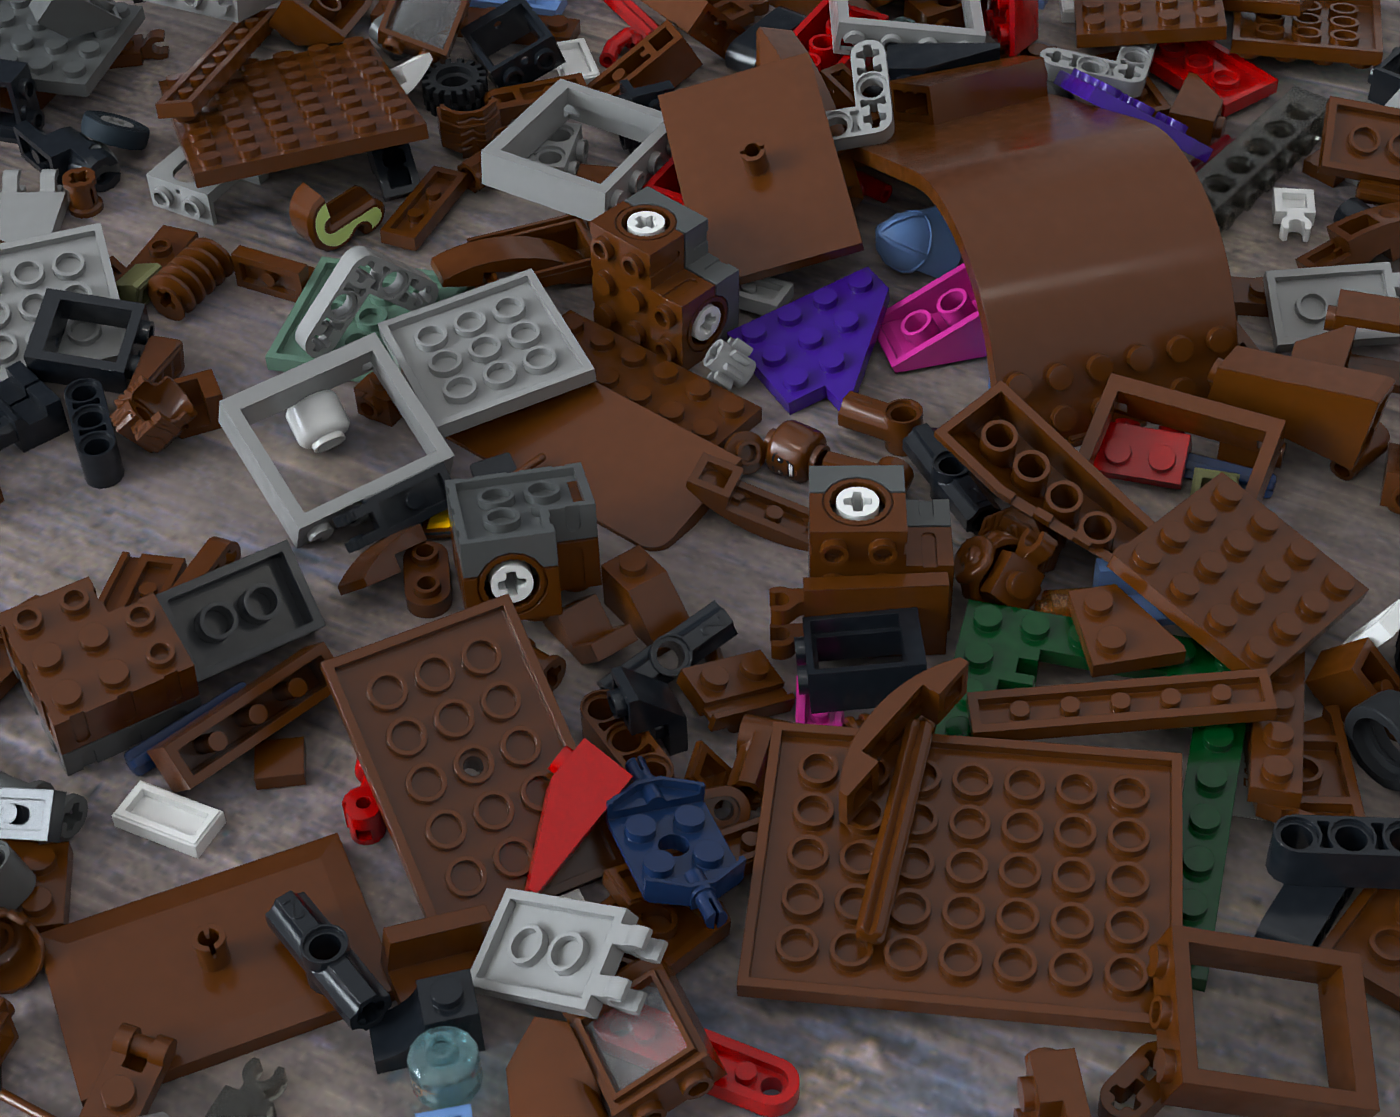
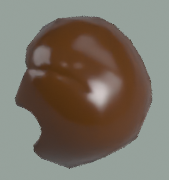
M0 907V994H13L29 986L43 969L46 947L35 925L25 915L14 909L8 910L4 907Z

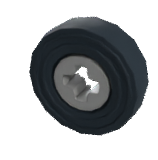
M89 110L84 113L81 122V133L97 142L127 150H143L147 146L150 131L142 123L104 111Z

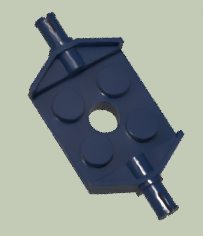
M638 756L637 761L635 757L630 758L625 764V769L633 775V783L606 802L605 822L643 899L649 903L689 906L691 910L699 909L709 929H714L715 924L717 928L723 926L728 919V915L723 910L718 898L742 881L746 858L745 856H739V860L736 861L704 802L705 783L665 776L656 777L652 775L644 757ZM665 850H678L684 853V855L673 856L671 853Z

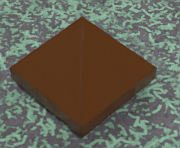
M700 740L695 743L684 779L704 782L706 787L720 784L727 785L732 768ZM724 800L719 801L714 809L721 808Z

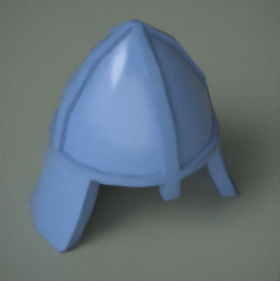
M936 206L896 213L886 221L878 224L875 228L877 252L886 265L898 272L913 273L919 271L939 278L956 268L961 259L955 239Z

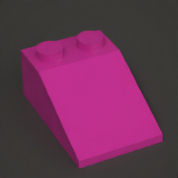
M964 263L887 308L877 339L895 373L987 356L978 307Z

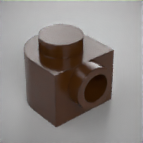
M374 372L369 373L354 387L358 414L393 427L402 418V415Z

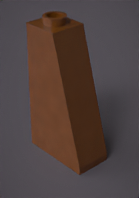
M1021 55L891 80L890 87L894 119L936 125L1047 96L1048 73L1044 57Z
M1237 345L1225 359L1219 357L1215 361L1207 378L1208 382L1213 383L1208 396L1209 400L1286 420L1285 439L1350 470L1354 469L1370 447L1396 382L1395 379L1385 375Z

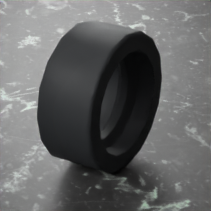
M1387 689L1376 693L1350 710L1345 718V734L1349 749L1358 765L1384 788L1400 791V751L1392 744L1384 729L1385 726L1400 746V692Z

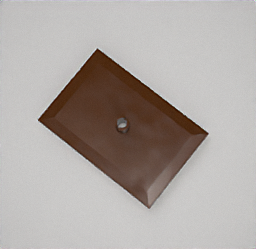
M809 52L658 95L684 206L708 218V253L719 258V261L739 269V285L864 251Z
M509 593L321 662L320 665L424 918L485 904L493 920L506 888L525 891L546 789L554 775L548 770V767L566 745L573 750L577 747ZM467 768H471L476 770L477 772L480 771V774L476 776H471L467 774L464 770ZM605 815L541 894L560 896L603 879L604 870L626 863L605 822Z
M338 833L40 933L46 947L44 967L83 1107L111 1052L114 1036L122 1023L140 1027L143 1035L152 1038L162 1034L177 1040L176 1053L162 1082L164 1084L343 1019L324 995L316 993L310 988L305 971L266 922L265 914L272 908L275 899L290 890L294 893L305 892L331 924L341 927L346 932L350 948L389 993L391 1001L396 1000L380 963L382 942ZM134 1056L128 1069L142 1073L147 1060Z

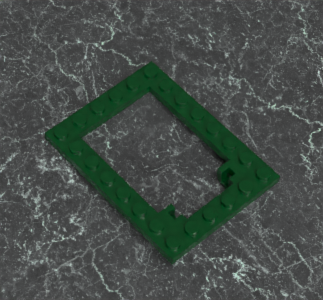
M968 600L954 659L961 657L969 662L967 692L1036 687L1039 662L1089 670L1072 617ZM1173 635L1185 646L1186 657L1184 664L1113 675L1136 679L1231 670L1193 638ZM966 694L945 718L936 725L934 734L971 737ZM1246 723L1188 727L1193 728L1182 792L1183 926L1215 931ZM1191 965L1193 990L1205 992L1209 967Z

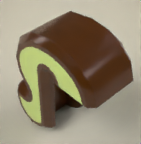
M303 182L294 191L289 206L290 220L298 234L316 248L327 252L343 247L351 240L357 229L363 234H369L381 224L385 213V206L382 201L372 197L364 188L354 185L326 203L319 193Z

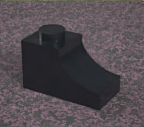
M409 143L366 152L372 173L377 178L385 202L408 197L419 184L420 179Z
M470 968L416 980L417 987L414 992L402 1003L387 1010L382 1021L369 1029L377 1074L475 1053L476 1048L478 1049L477 1052L485 1051ZM471 1037L473 1039L472 1041L475 1042L474 1050L468 1045L466 1038Z

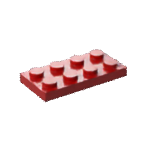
M1214 40L1158 43L1149 72L1178 90L1181 89L1189 72L1197 74L1223 100L1221 114L1223 117H1227L1276 93L1279 81L1244 58L1230 53L1229 49Z

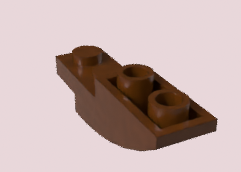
M1400 202L1365 209L1327 226L1330 240L1296 258L1297 267L1311 268L1365 264L1372 261L1379 254H1383L1392 261L1399 259Z

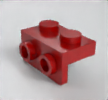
M1118 418L1115 419V422H1110L1093 465L1107 478L1181 490L1189 452H1192L1191 435L1165 426H1159L1158 429L1141 427V424L1137 421Z

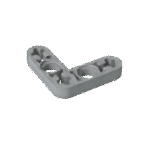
M864 40L857 43L851 50L850 58L855 106L825 111L830 127L835 124H843L847 127L845 133L833 137L836 151L881 144L889 140L894 134L895 123L888 61L884 46L879 41ZM868 56H873L874 71L867 72L865 61ZM877 85L883 88L881 94L876 97L868 98L862 95L864 89L869 86ZM878 111L880 127L872 128L871 112Z
M1157 44L1121 46L1116 61L1054 47L1042 50L1039 57H1044L1048 73L1047 80L1054 82L1060 69L1071 74L1073 69L1076 68L1122 91V93L1136 98L1143 92Z
M354 246L341 257L298 325L295 332L296 342L311 357H320L331 352L336 347L369 294L413 311L435 303L439 292L438 286L425 273L366 246ZM360 265H368L371 268V271L368 274L365 270L360 269L358 267ZM392 272H397L395 281L387 287H382L384 278ZM411 285L414 289L419 290V293L413 292L411 294L408 291L409 286ZM346 294V300L342 306L331 310V305L335 298Z

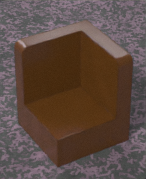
M212 369L173 379L190 397L198 413L189 422V427L182 432L179 438L184 439L222 428L218 418L219 401L223 400V396Z

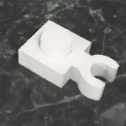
M1274 187L1271 200L1273 224H1281L1279 238L1282 241H1287L1289 232H1297L1302 235L1303 242H1308L1316 215L1314 189Z

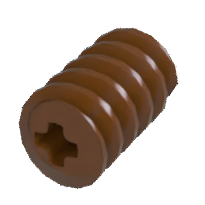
M196 238L178 256H175L168 265H165L158 274L149 279L147 291L151 303L160 314L174 321L184 319L185 313H190L194 310L196 304H200L206 295L211 294L215 290V286L221 285L225 281V277H229L234 273L232 258L226 249L212 239Z

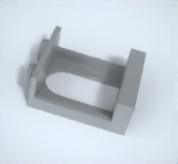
M180 145L146 174L153 205L215 226L217 219L213 203L239 180L197 188L195 182L186 183L176 180L174 175L187 164ZM267 173L243 178L242 180L261 185L269 178V175Z

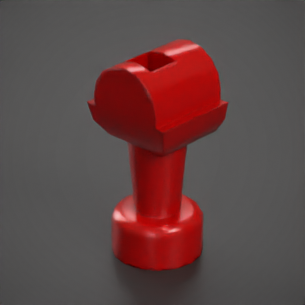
M357 757L354 773L361 782V785L350 790L344 796L342 806L346 825L354 842L360 845H373L384 837L387 827Z

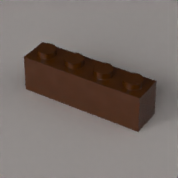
M325 642L303 647L149 749L147 753L173 792L191 790L331 695L320 668L321 662L334 658Z

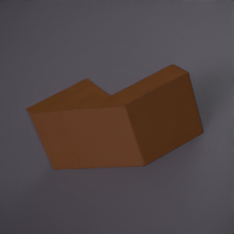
M596 594L580 597L562 607L563 615L550 616L543 620L545 627L582 665L599 662L638 641L630 623L612 627Z

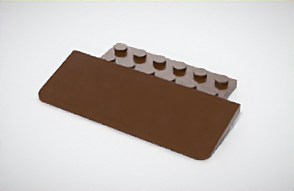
M569 310L562 317L595 368L597 381L445 438L483 460L503 453H510L517 468L541 453L545 454L546 460L535 468L564 466L565 464L581 462L596 504L597 524L636 546L640 545L644 550L662 551L668 549L691 530L710 509L686 488L687 480L702 453H707L742 467V458L723 448L729 437L734 433L750 431L762 421V407L672 361H667L666 358Z

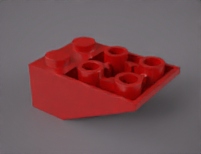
M989 0V9L984 10L985 31H989L992 39L1000 43V47L1009 57L1018 55L1038 39V0Z

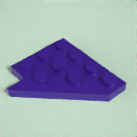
M1076 68L1073 69L1071 74L1060 69L1053 82L1099 108L1156 125L1166 132L1182 151L1205 163L1214 150L1186 135L1185 133L1189 127L1159 111L1155 117H1152L1156 109Z
M867 266L727 332V338L732 337L736 339L738 337L753 347V351L748 357L756 362L755 376L789 415L824 398H827L839 411L842 400L849 391L859 392L890 302L889 288Z

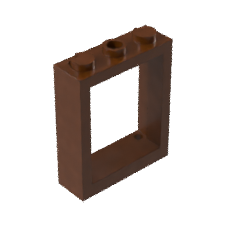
M1173 924L1156 943L1150 946L1148 951L1150 960L1146 969L1148 976L1153 977L1154 998L1150 1006L1149 1019L1151 1027L1156 1029L1158 1050L1154 1056L1153 1071H1157L1156 1082L1160 1083L1161 1105L1243 1117H1374L1380 1112L1360 953ZM1191 965L1318 984L1329 1087L1199 1069Z

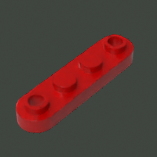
M643 1005L640 1015L618 1012L615 1008H612L594 1020L595 1039L602 1051L649 1071L688 1047L672 1016L647 1005ZM704 1028L727 1072V1075L714 1082V1086L706 1094L765 1117L785 1115L796 1106L800 1094V1079L796 1068L790 1062ZM619 1031L630 1032V1034L625 1037L615 1035V1033ZM774 1089L780 1093L777 1095H766L763 1092Z

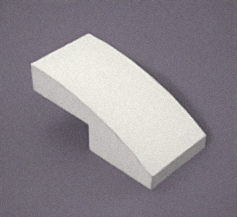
M430 52L414 56L390 69L406 94L410 93L428 70L433 58Z

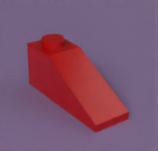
M585 737L574 750L566 745L548 767V770L554 775L546 789L525 891L540 894L604 817L607 809L606 802L625 789L633 775Z

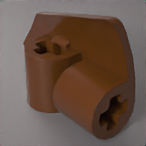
M535 1016L506 1067L511 1117H609L600 1099L602 1095L569 1022Z

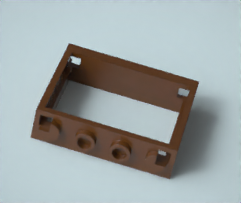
M1110 374L1079 450L1092 465L1115 412L1258 452L1259 454L1245 491L1262 503L1284 444L1286 420L1121 375Z

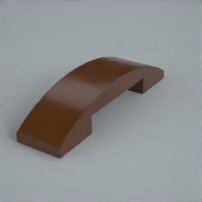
M501 236L468 242L446 250L432 257L431 267L442 287L481 286L483 274L486 272H522L531 268L533 271H538L583 260L584 258L575 250L551 240L528 236ZM592 276L560 284L592 283Z
M702 453L686 483V488L695 497L723 518L748 532L784 546L808 551V507L741 481L744 468L707 453Z
M961 657L955 658L915 675L890 693L866 718L850 744L843 762L839 784L840 822L848 826L878 792L879 761L903 736L906 723L910 719H918L922 715L938 725L967 693L969 668L967 660Z

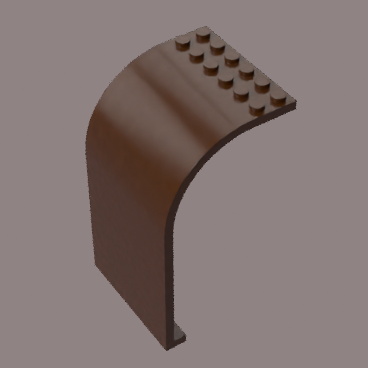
M1048 93L1047 96L936 125L894 119L895 130L889 140L877 145L850 149L855 168L869 166L915 186L931 199L945 219L964 261L977 303L986 347L991 388L1002 380L1063 438L1087 432L1111 373L1208 399L1213 383L1208 382L1207 378L1213 364L1219 357L1225 359L1236 345L1238 346L1236 312L1230 269L1219 226L1203 185L1179 146L1159 127L1141 119ZM880 122L873 124L872 128L880 127ZM1114 412L1111 422H1115V419L1118 418L1139 419Z

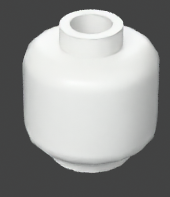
M332 390L313 393L299 401L296 405L288 408L286 412L289 426L298 444L303 448H313L315 453H321L338 446L346 438L344 433L348 430L350 421L337 394Z

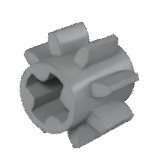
M729 337L727 342L722 339L717 340L709 348L704 358V366L711 370L706 379L727 390H730L733 385L738 388L743 387L750 380L756 368V362L748 357L752 353L753 347L738 337L736 339Z

